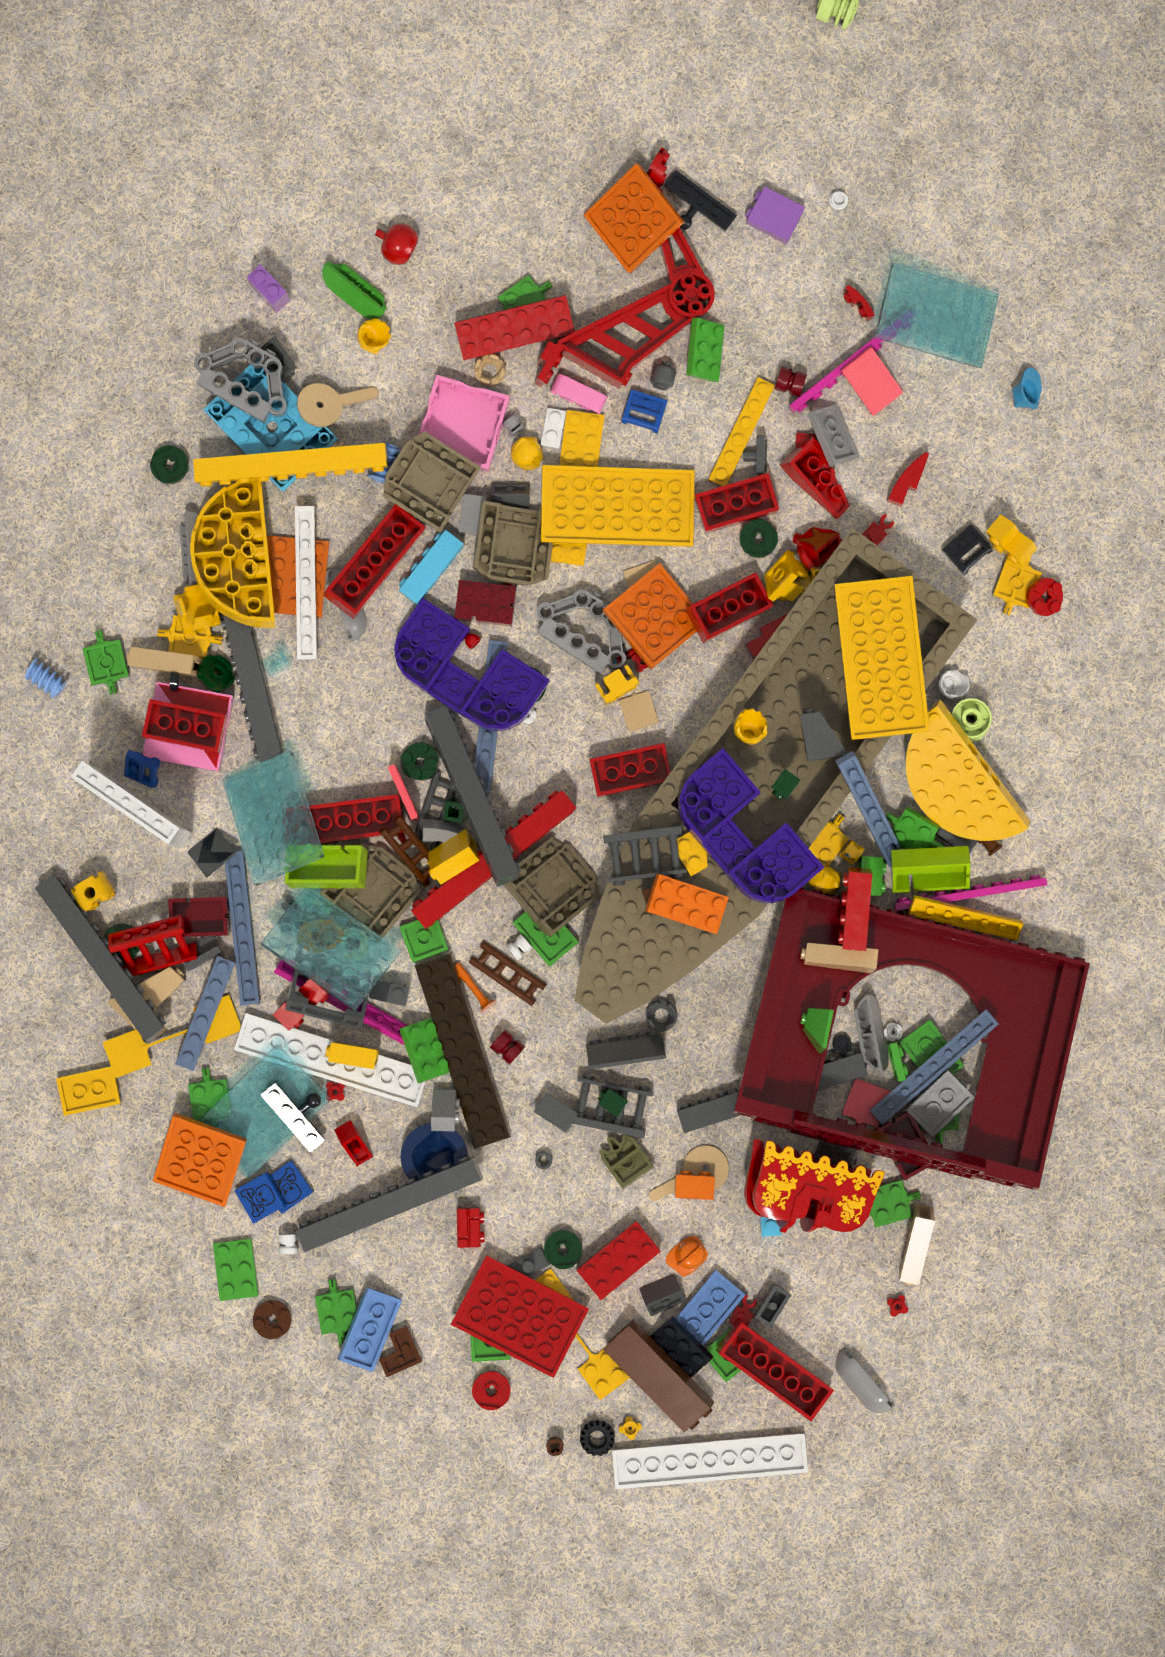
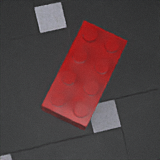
M769 473L701 492L694 496L705 534L779 512Z
M755 572L690 605L685 611L704 644L763 614L774 605L768 599L767 592Z
M149 699L142 737L220 754L228 716Z
M665 743L589 759L597 798L662 784L671 772Z
M848 867L847 872L843 873V886H846V891H842L841 897L844 910H840V924L843 925V929H839L838 941L839 944H842V949L866 951L872 870L869 868Z
M635 1220L580 1265L576 1271L598 1298L603 1300L660 1253L661 1250L637 1220Z

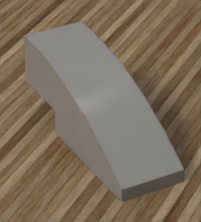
M422 819L423 842L441 841L442 844L466 829L446 821ZM467 829L468 832L472 835V837H473V838L475 839V841L477 842V840H476V838H475V836H474V833H473L471 830Z

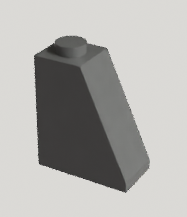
M815 709L804 710L799 718L807 762L846 755V749L820 711L815 712Z

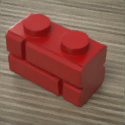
M480 1207L457 1208V1248L481 1247V1243H485V1233L481 1231V1223H484V1212H480Z

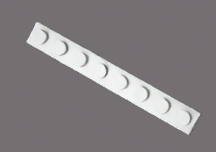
M295 506L297 660H317L315 507Z

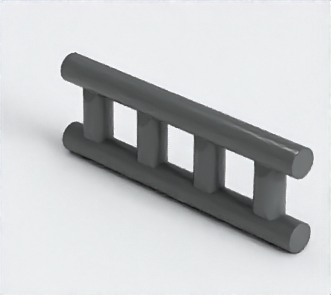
M437 772L431 779L414 832L421 841H423L422 819L446 821L443 820L445 801L455 795L452 783L440 779V772ZM437 786L448 789L445 800L434 797ZM431 804L442 807L439 818L428 815ZM440 841L425 842L431 844L429 850H433L438 847Z

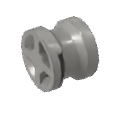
M517 413L502 424L504 428L509 430L511 437L517 435L527 426L524 422L520 421V416Z

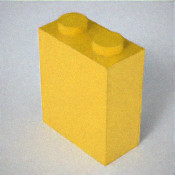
M467 829L428 852L429 860L427 862L430 867L428 872L432 879H437L440 884H443L479 861L477 842Z
M331 1042V1045H327L325 1057H329L328 1062L376 1069L379 1049Z

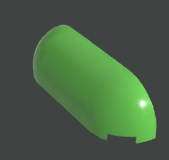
M327 262L322 270L323 280L326 286L365 318L378 319L384 314L387 309L384 302L385 297L374 286L344 263L338 265Z

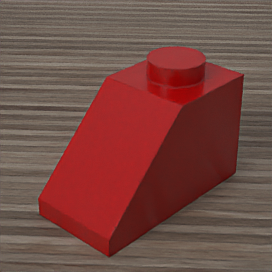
M351 1120L334 1129L341 1145L356 1166L373 1157Z

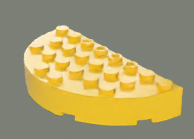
M252 479L250 483L239 484L236 481V483L228 487L225 486L209 499L196 519L190 542L193 573L205 598L223 615L244 625L258 628H275L262 484L258 482V479Z
M941 699L938 700L927 710L930 731L913 733L906 753L907 780L912 795L919 807L941 828L967 839L979 841L1001 840L1027 830L1031 822Z

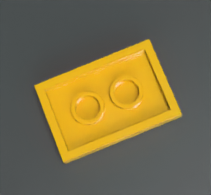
M112 1067L56 1078L64 1116L121 1104L118 1085Z

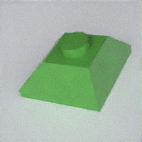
M808 1008L806 1013H802L800 1024H803V1031L816 1051L822 1053L827 1047L834 1010Z

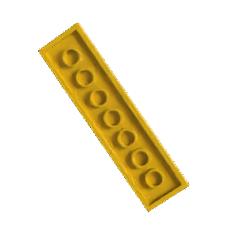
M567 410L559 466L598 467L605 415ZM553 543L550 562L584 566L587 544Z

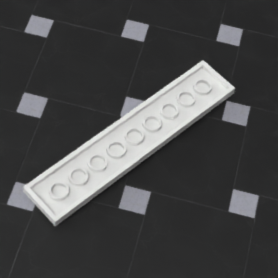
M245 1013L234 1050L418 1107L426 1081L417 1083L412 1065L382 1055H378L376 1069L328 1062L329 1057H325L327 1045L329 1046L331 1042L337 1041L296 1028L288 1031L280 1023Z
M805 1433L612 1449L615 1489L808 1472Z

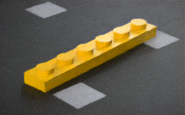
M759 377L757 378L708 481L721 487L728 484L775 387L774 384Z
M916 895L913 896L908 910V914L919 918L931 919L936 922L951 924L1016 941L1023 927L1022 920Z

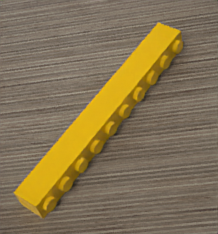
M385 443L193 459L195 483L200 484V487H210L212 483L219 482V485H231V481L246 484L250 483L252 479H258V482H268L269 478L276 477L277 480H288V476L304 479L307 478V475L315 474V477L327 476L326 473H334L335 476L346 475V471H353V474L365 473V470L372 469V472H383L384 468H388L387 445Z

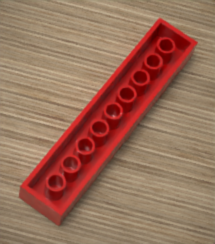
M563 790L560 792L554 791L548 796V802L545 804L541 802L533 808V814L530 816L526 814L517 822L518 826L514 829L511 826L505 830L506 838L504 839L507 844L510 843L513 849V859H516L576 811V806ZM481 850L478 852V862L444 882V885L439 889L435 886L427 893L429 897L424 901L420 898L412 905L414 909L411 912L426 930L492 878Z

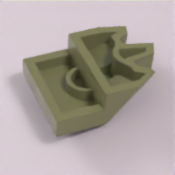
M625 1134L622 1136L621 1143L614 1137L607 1138L610 1150L606 1151L603 1149L599 1151L604 1164L623 1190L654 1168V1165L635 1139Z

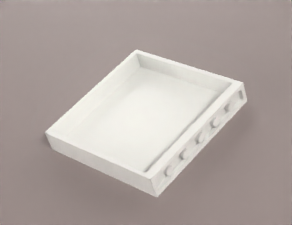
M82 761L71 776V778L168 845L182 849L192 835L191 831L96 766Z

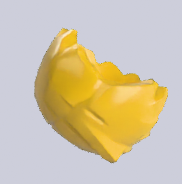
M370 319L360 325L357 340L361 349L378 354L389 343L391 334H389L390 327L386 322L380 319Z
M524 436L513 443L510 453L511 459L517 467L526 471H533L540 466V462L543 461V450L538 443V438Z
M754 708L743 710L734 724L735 735L744 743L751 745L760 742L766 737L767 721L761 711L756 712Z
M823 865L824 868L806 884L809 883L811 887H815V890L830 896L840 887L841 873L832 867Z

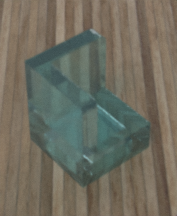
M281 648L262 661L271 678L291 667Z

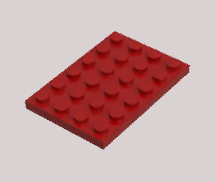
M486 1255L451 1325L554 1378L589 1308Z

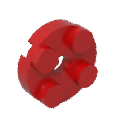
M1051 578L1036 579L1026 592L1028 607H1031L1034 611L1033 613L1039 616H1050L1060 611L1063 602L1062 585ZM1046 592L1048 598L1044 602V599H1042L1041 596L1044 595Z
M486 1371L480 1374L472 1387L474 1400L485 1410H497L504 1406L509 1400L511 1393L508 1379L497 1371ZM490 1385L497 1389V1393H493V1396H490L489 1392L486 1391V1388H490Z

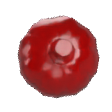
M404 223L394 224L387 233L380 229H377L375 236L383 239L381 244L383 257L388 262L396 265L408 262L419 240L416 231Z

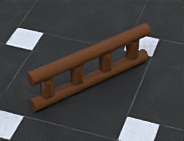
M398 815L394 819L397 823L395 827L390 831L384 827L379 833L422 885L426 887L430 884V881L427 879L430 876L428 872L430 867L422 872L416 864L423 858H426L428 861V852L430 851L404 819ZM403 830L408 839L399 845L393 837ZM414 844L420 852L410 858L405 850Z
M483 941L480 948L484 952L478 960L472 957L469 963L530 1006H533L536 1000L532 998V995L537 988L544 990L547 984ZM490 955L500 961L494 971L485 965ZM506 966L516 972L510 982L500 975ZM522 977L531 982L526 992L516 987Z

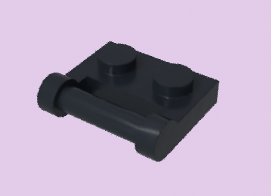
M970 525L946 545L942 551L961 574L965 576L975 563L986 554L989 555L993 549L977 530ZM979 543L982 548L962 564L960 559Z

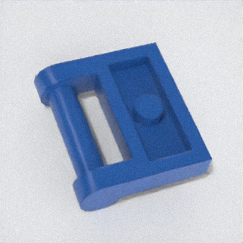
M631 389L621 423L637 425L653 430V433L658 434L668 400ZM632 410L655 417L656 421L653 423L630 416V412Z
M129 749L125 756L124 776L150 788H155L158 785L157 770L160 767V760L156 757L148 758L140 752H134ZM146 767L150 769L149 776L145 775Z

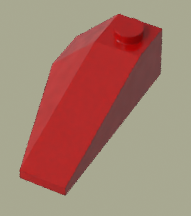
M811 437L793 450L780 463L781 468L835 519H838L850 506L841 485L836 480L834 468L829 467L821 445L814 437Z

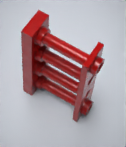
M182 915L108 934L109 951L111 953L120 951L125 961L123 962V968H128L133 976L197 959V944L187 945L182 935L184 934V919ZM175 936L180 947L169 950L164 939ZM156 941L161 952L151 955L146 944ZM138 946L143 957L132 959L127 949Z

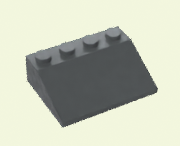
M658 1031L647 1032L646 1037H639V1034L627 1035L628 1039L620 1040V1037L608 1038L609 1042L601 1043V1039L589 1041L590 1045H586L589 1070L666 1059L662 1034L658 1035Z

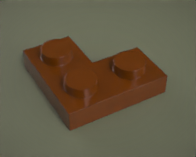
M407 1326L389 1333L396 1352L379 1359L386 1377L422 1362Z

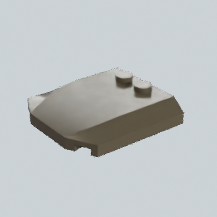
M423 431L405 442L385 474L383 497L441 533L451 517L450 515L481 467Z
M481 501L472 568L489 580L529 586L547 580L553 543H540L541 510L535 511L501 505V503Z
M553 837L549 838L519 863L521 871L517 880L504 884L505 888L538 928L549 937L553 936L601 896L600 892L598 893L596 876L570 845L562 844L554 840L556 838Z
M361 843L368 850L365 888H324L319 895L367 936L380 943L422 891L412 871L386 849Z

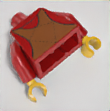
M811 527L804 534L796 533L794 535L793 543L797 546V555L807 570L812 572L811 581L821 570L816 569L815 566L820 567L825 563L842 542L839 532L832 529Z

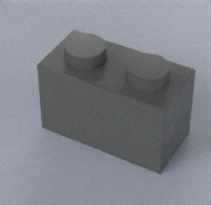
M773 1283L756 1310L754 1317L771 1328L791 1297V1293Z

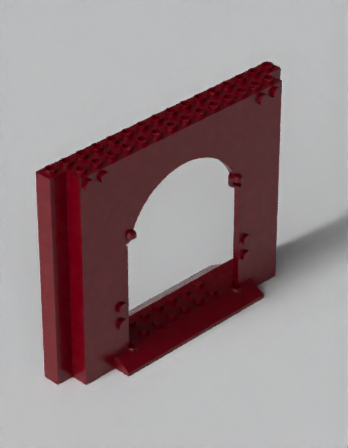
M801 887L793 895L786 898L733 1113L751 1117L750 1120L786 1129V1132L855 1148L866 1153L892 1159L890 1154H894L898 1161L923 1167L927 1166V1164H932V1166L927 1168L972 1180L978 1178L1013 1188L1020 1186L1035 1191L1038 1190L1090 963L1085 962V959L1080 957L1072 959L1066 957L1067 955L1064 953H1048V950L1045 948L1037 947L1033 949L1029 948V945L1025 943L1013 944L1006 938L993 939L991 935L986 933L978 935L974 934L970 929L961 928V930L954 929V926L951 924L943 923V925L935 924V921L931 919H924L923 921L916 919V916L912 914H905L904 916L898 914L896 910L886 909L884 911L880 910L879 906L870 904L866 948L879 949L877 967L874 972L889 967L905 965L934 970L945 975L960 986L974 1003L979 1015L987 1009L999 1023L987 1034V1039L982 1038L980 1040L983 1043H987L963 1150L956 1152L943 1148V1145L939 1143L925 1144L924 1140L919 1138H912L910 1140L900 1133L890 1135L886 1134L884 1129L875 1128L871 1130L867 1129V1125L861 1123L851 1125L845 1119L837 1118L832 1120L812 1113L837 1007L846 1006L850 999L849 991L862 979L871 975V973L804 965L800 955L802 947L805 948L807 943L842 946L838 941L839 929H843V925L840 924V910H844V905H842L840 896L830 895L829 897L822 895L823 892L818 890L806 891L804 887ZM808 1008L834 1010L827 1047L822 1053L816 1051L803 1031V1024H800L802 1013H806Z

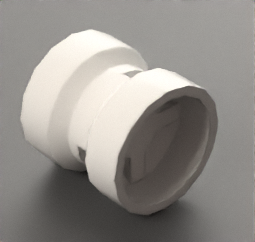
M521 934L514 943L506 946L518 961L525 952L533 949Z
M278 1234V1241L280 1242L278 1254L298 1253V1247L295 1245L297 1234Z

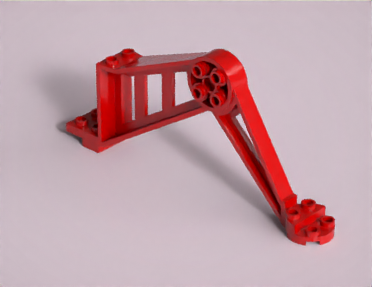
M663 147L657 153L647 172L661 192L663 191L661 186L668 175L665 173L667 167L664 165L670 156L668 150ZM680 227L672 236L687 262L686 265L675 267L668 239L660 245L670 284L565 336L557 344L549 341L537 363L543 366L534 384L542 387L543 383L547 385L554 373L551 369L553 367L557 368L562 357H565L620 389L622 385L626 386L632 376L630 371L691 324L692 318H701L708 312L714 302V287L701 269ZM696 280L702 283L698 288L694 287ZM679 282L681 290L673 292L675 285ZM708 300L707 306L703 309L701 302ZM661 303L665 313L674 322L661 331L636 315ZM684 303L687 304L686 312L680 309ZM623 322L651 338V340L635 351L604 332ZM592 339L622 356L625 360L615 370L576 346Z

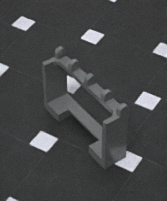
M295 962L285 1010L360 1029L365 1016L371 981L367 980L364 985L353 983V977L350 976L348 981L334 978V972L331 971L329 976L319 974L328 984L362 992L359 1012L346 1008L345 1013L308 1004L309 998L294 995L297 977L301 976L309 979L316 970V967H311V971L303 970L300 968L301 962Z

